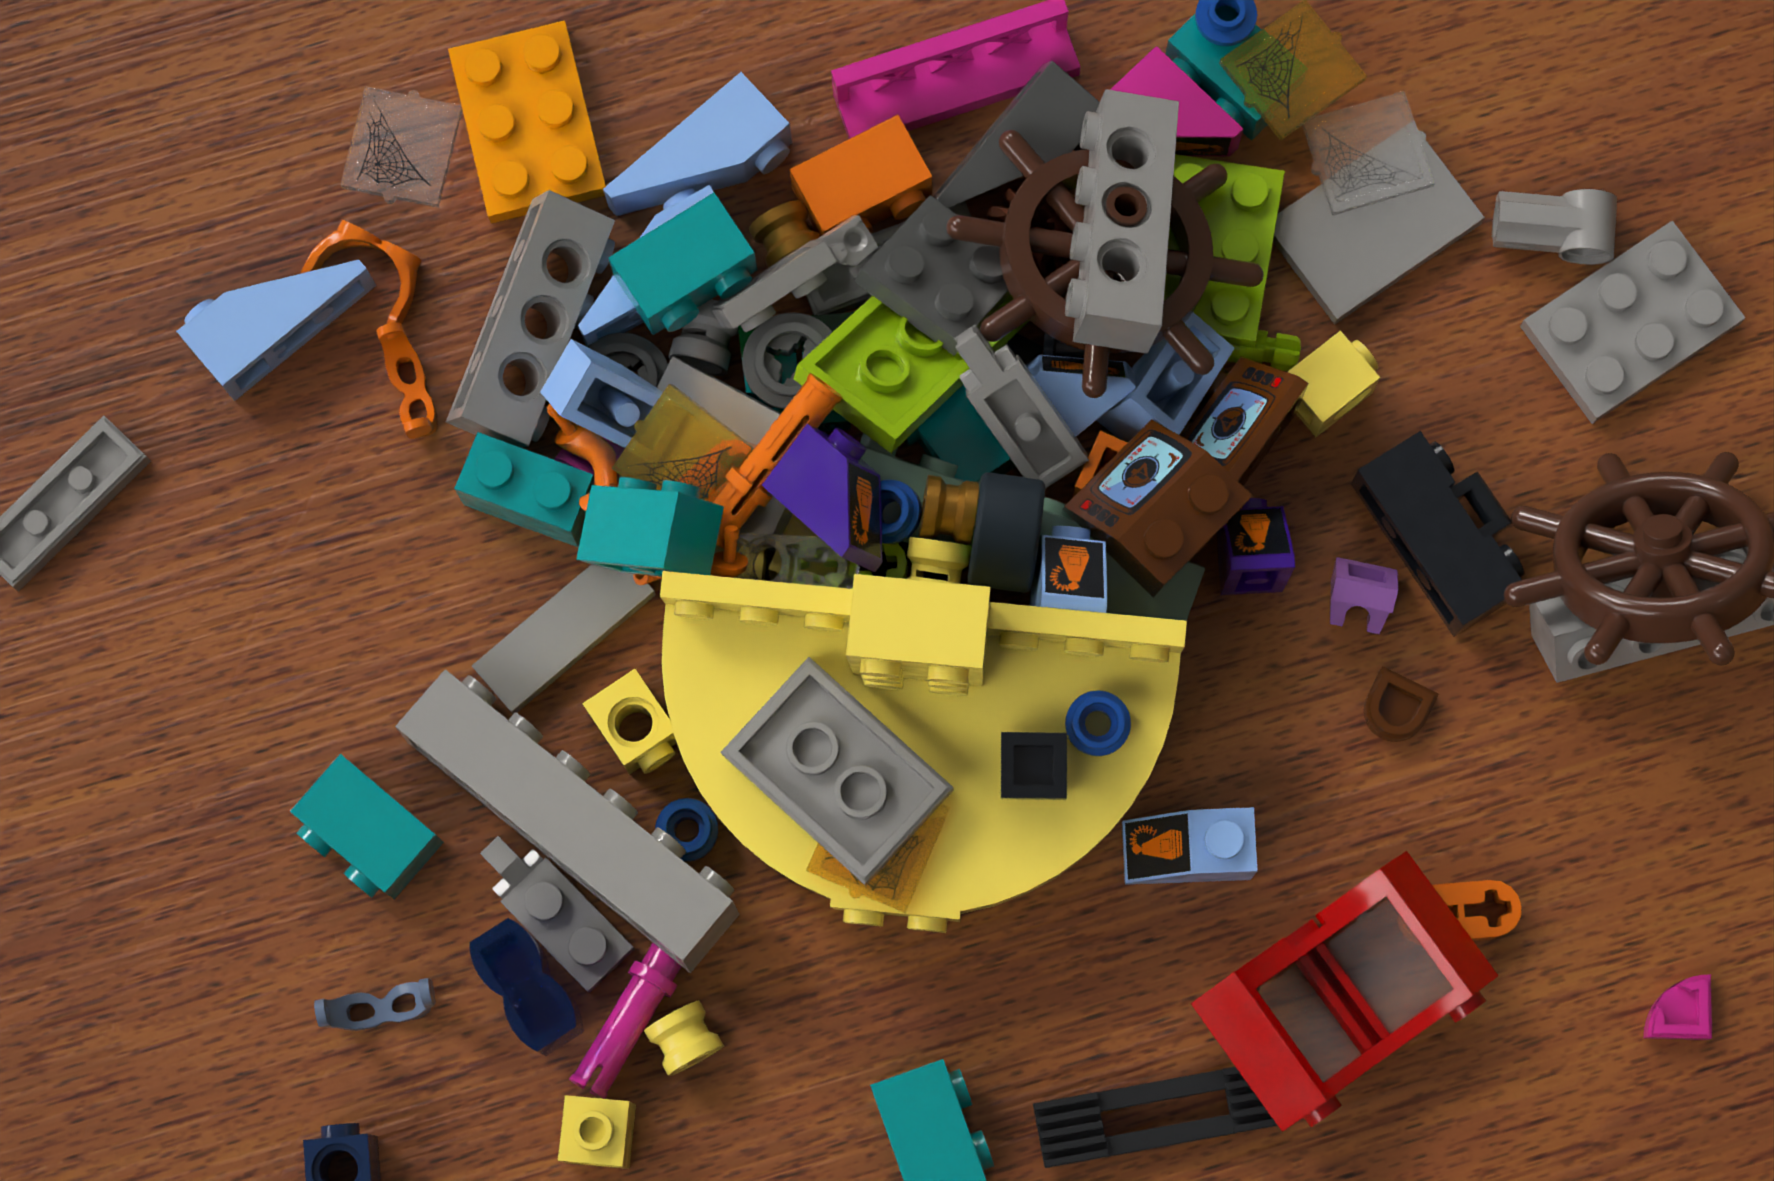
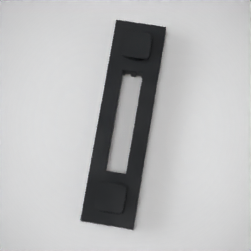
M1236 1067L1033 1104L1045 1168L1278 1126ZM1225 1089L1230 1113L1228 1115L1108 1137L1104 1135L1101 1112Z

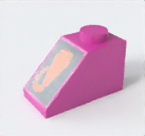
M1157 46L1110 89L1179 101L1175 154L1230 157L1239 147L1243 128Z

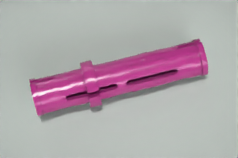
M653 942L642 962L634 961L628 971L632 976L630 982L619 997L617 1004L575 1073L569 1078L571 1082L584 1090L595 1069L600 1067L602 1071L589 1092L598 1098L606 1099L610 1087L648 1022L653 1017L664 996L671 998L677 987L673 980L682 966Z

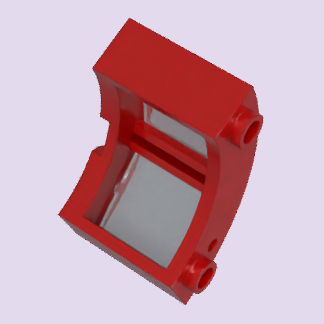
M1405 851L1379 868L1317 913L1315 917L1322 925L1320 928L1313 919L1309 920L1285 938L1283 937L1191 1003L1282 1132L1302 1118L1305 1119L1311 1128L1342 1106L1335 1096L1338 1092L1446 1014H1449L1452 1020L1457 1023L1486 1002L1480 990L1499 976L1408 851ZM1386 897L1388 898V900H1386L1384 903H1382L1381 905H1379L1377 908H1375V909L1372 910L1371 912L1368 911L1370 908H1372L1373 906H1375L1377 903H1379L1380 901H1382L1384 898H1386ZM1355 919L1358 920L1327 944L1324 942ZM1293 963H1296V966L1288 970L1286 973L1281 975L1279 978H1277L1270 984L1268 983L1269 980L1277 976L1279 973L1284 971Z

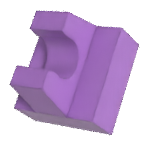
M1336 557L1331 577L1330 624L1343 626L1346 612L1351 607L1361 606L1369 612L1367 616V632L1380 634L1389 613H1393L1398 594L1397 570Z

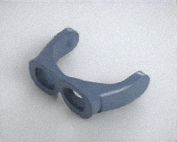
M424 978L419 979V982H408L395 986L383 999H378L368 993H354L332 1000L325 998L315 1000L314 1009L319 1027L359 1031L375 1028L385 1022L401 1023L421 1018L430 1012L436 1000L432 980ZM413 994L416 1003L413 1010L396 1013L393 1010V1004L397 998ZM358 1004H370L374 1008L375 1014L370 1019L353 1022L350 1017V1009Z

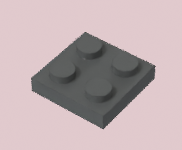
M930 195L860 269L855 283L898 315L907 318L910 324L933 341L937 342L940 340L943 342V348L955 356L958 353L955 346L958 344L954 338L975 324L980 328L981 323L996 311L1010 295L1001 270L999 247L951 238L947 233L946 226L949 219L957 214Z

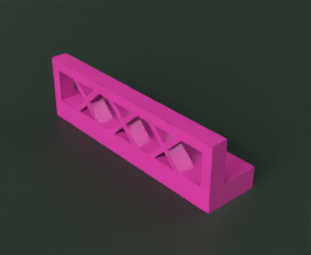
M1047 0L831 70L833 96L848 139L896 115H899L906 130L910 131L1015 97L1043 64L1050 61L1055 62L1072 78L1079 76L1081 67L1067 31L1069 11L1065 1Z

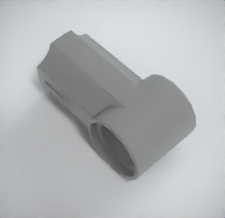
M1595 189L1573 190L1566 192L1562 196L1499 191L1496 197L1491 237L1493 239V247L1559 253V258L1576 264L1594 265L1610 262L1614 259L1617 196Z

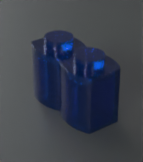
M507 918L470 942V955L478 975L491 990L503 997L507 1020L514 1033L524 1044L536 1052L547 1056L584 1032L582 1016L575 1000L563 986L550 977L549 963L542 947L522 926Z

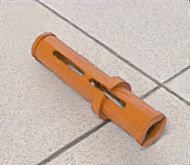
M812 373L808 375L806 382L780 416L772 423L767 433L740 468L733 466L726 474L725 478L729 482L713 502L724 506L716 543L719 547L724 549L725 538L723 537V532L726 526L735 525L740 530L758 505L765 507L772 499V494L762 484L806 424L818 428L834 406L843 399L836 390Z

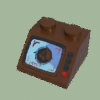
M1240 357L1230 372L1224 368L1221 369L1203 397L1207 404L1194 421L1189 419L1180 436L1206 450L1244 486L1296 415L1309 383L1297 375Z
M1151 419L1064 506L1063 510L1081 528L1090 529V536L1094 540L1106 541V552L1154 598L1241 510L1253 495L1206 450Z

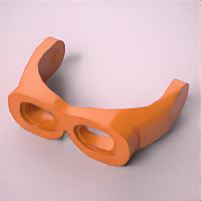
M341 220L337 230H334L312 250L301 273L321 269L324 261L333 253L346 248L369 247L384 252L393 260L401 282L399 297L389 314L387 324L394 322L402 324L412 304L416 288L417 270L422 260L395 244L381 240L370 232L348 221Z
M399 322L385 324L379 327L376 332L384 351L385 366L389 379L398 391L404 393L399 415L405 434L410 439L431 435L437 430V414L433 400L426 390V375L422 363L411 346L402 324ZM402 363H413L416 373V381L413 384H406L400 379L398 368ZM422 401L427 410L426 417L411 418L410 408L414 402Z

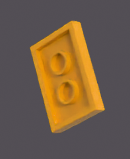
M565 20L448 49L485 207L491 224L525 216L532 199L548 190L577 203L605 196L603 188L606 187Z

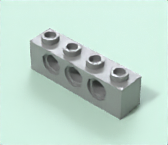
M550 190L532 199L446 423L476 435L479 432L520 448L529 446L531 440L537 442L540 439L550 417L547 413V407L544 406L546 399L540 391L568 345L573 329L579 330V323L593 305L594 297L587 293L595 272L601 274L609 263L608 257L613 254L615 241L609 239V235L615 222L614 219ZM550 253L557 254L565 260L568 266V278L565 283L555 280L549 274L547 258ZM529 308L539 311L546 320L547 332L543 339L534 337L526 328L525 315ZM507 364L518 367L524 374L526 385L521 396L511 393L504 384L503 372Z

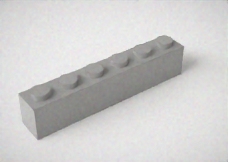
M445 669L395 726L407 743L691 973L740 915L734 902L729 898L735 891L734 888L708 866H705L700 873L691 868L681 859L686 850L661 828L657 827L650 835L634 822L633 819L638 814V811L614 790L609 788L602 796L585 781L591 774L571 755L562 750L555 758L542 748L538 743L543 738V735L521 715L515 712L508 720L491 707L496 701V697L475 678L467 675L460 682Z

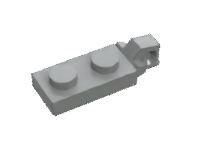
M853 215L818 239L809 241L752 278V281L740 292L712 304L713 308L711 311L722 328L735 329L740 325L744 332L750 331L770 319L776 313L771 304L790 292L793 293L796 299L808 294L827 280L823 270L834 263L856 267L878 246L860 216Z
M976 324L954 338L958 344L955 346L957 351L970 368L960 375V379L966 387V396L1023 477L1042 480L1046 489L1089 461L1087 452L1019 355L1015 356L1007 344L995 352Z
M497 836L480 853L503 877L492 888L502 898L500 902L588 993H591L635 949L546 857L543 859L534 849L521 860Z

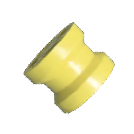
M699 1000L673 1011L644 1030L649 1041L660 1046L665 1056L662 1065L668 1076L675 1075L694 1066L724 1047L719 1035L709 1032L704 1023L706 1011Z

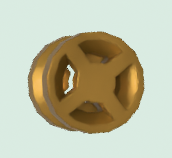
M795 200L780 204L760 215L750 225L749 231L754 241L763 244L767 251L765 261L768 268L809 241L821 237L818 232L810 230L806 222L808 211L802 201Z
M928 475L923 496L919 537L933 539L938 534L950 535L957 543L970 545L977 512L979 482L966 480L957 486L946 484L939 476Z

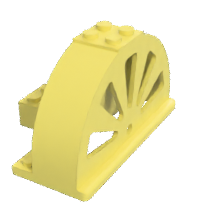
M663 571L660 598L666 604L662 640V674L664 696L672 731L683 761L697 788L721 822L745 847L767 865L802 887L831 899V908L844 911L843 922L883 927L884 915L908 917V929L946 933L947 921L960 922L961 914L997 906L1026 895L1056 879L1095 848L1128 811L1150 777L1166 739L1174 711L1179 679L1180 656L1185 647L1187 621L990 602V587L861 574H854L853 589ZM808 657L817 663L954 788L952 793L911 836H919L918 843H921L914 848L908 859L906 860L912 850L911 848L916 845L917 838L914 841L911 838L905 845L908 848L913 841L911 848L906 853L907 849L903 847L898 854L899 857H896L893 863L891 860L887 863V869L896 863L899 864L888 871L892 874L893 870V874L896 875L897 869V876L899 877L904 864L902 862L906 860L896 887L894 900V889H890L895 888L894 883L889 885L890 888H877L872 891L871 886H865L860 881H858V885L853 875L836 859L824 860L833 856L720 753ZM1090 691L1112 693L1126 705L1130 714L1131 728L1125 743L1117 751L1105 756L1087 755L1074 747L1067 736L1066 800L1001 799V732L1066 733L1065 719L1069 707L1079 696ZM1093 712L1086 717L1085 727L1090 734L1103 736L1110 729V720L1102 712ZM891 874L887 875L889 884L895 879V876ZM880 875L875 876L871 880V882L877 884L876 887H888V884L884 883L887 882V879H881Z

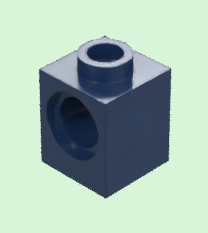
M359 1123L321 1126V1138L303 1140L306 1181H330L328 1176L329 1165L335 1156L343 1152H349L357 1162L358 1173L354 1181H381L378 1136L360 1134Z

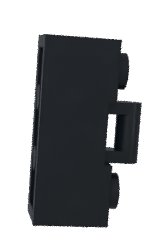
M1419 431L1358 469L1351 485L1453 637L1506 605L1507 603L1504 599L1505 588L1513 582L1521 581V577L1525 575V572L1513 550L1506 544L1499 547L1493 538L1511 526L1512 522L1479 472H1475L1454 485L1455 481L1451 474L1455 472L1450 457L1439 443L1434 441L1429 444L1423 433ZM1463 497L1467 499L1484 524L1481 528L1478 529L1459 502Z

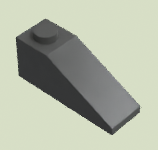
M1050 61L1043 64L932 197L949 208L1023 176L999 147V138L1007 130L1019 132L1045 163L1073 150H1086L1080 148L1084 116L1087 111L1096 112L1100 102L1055 62Z

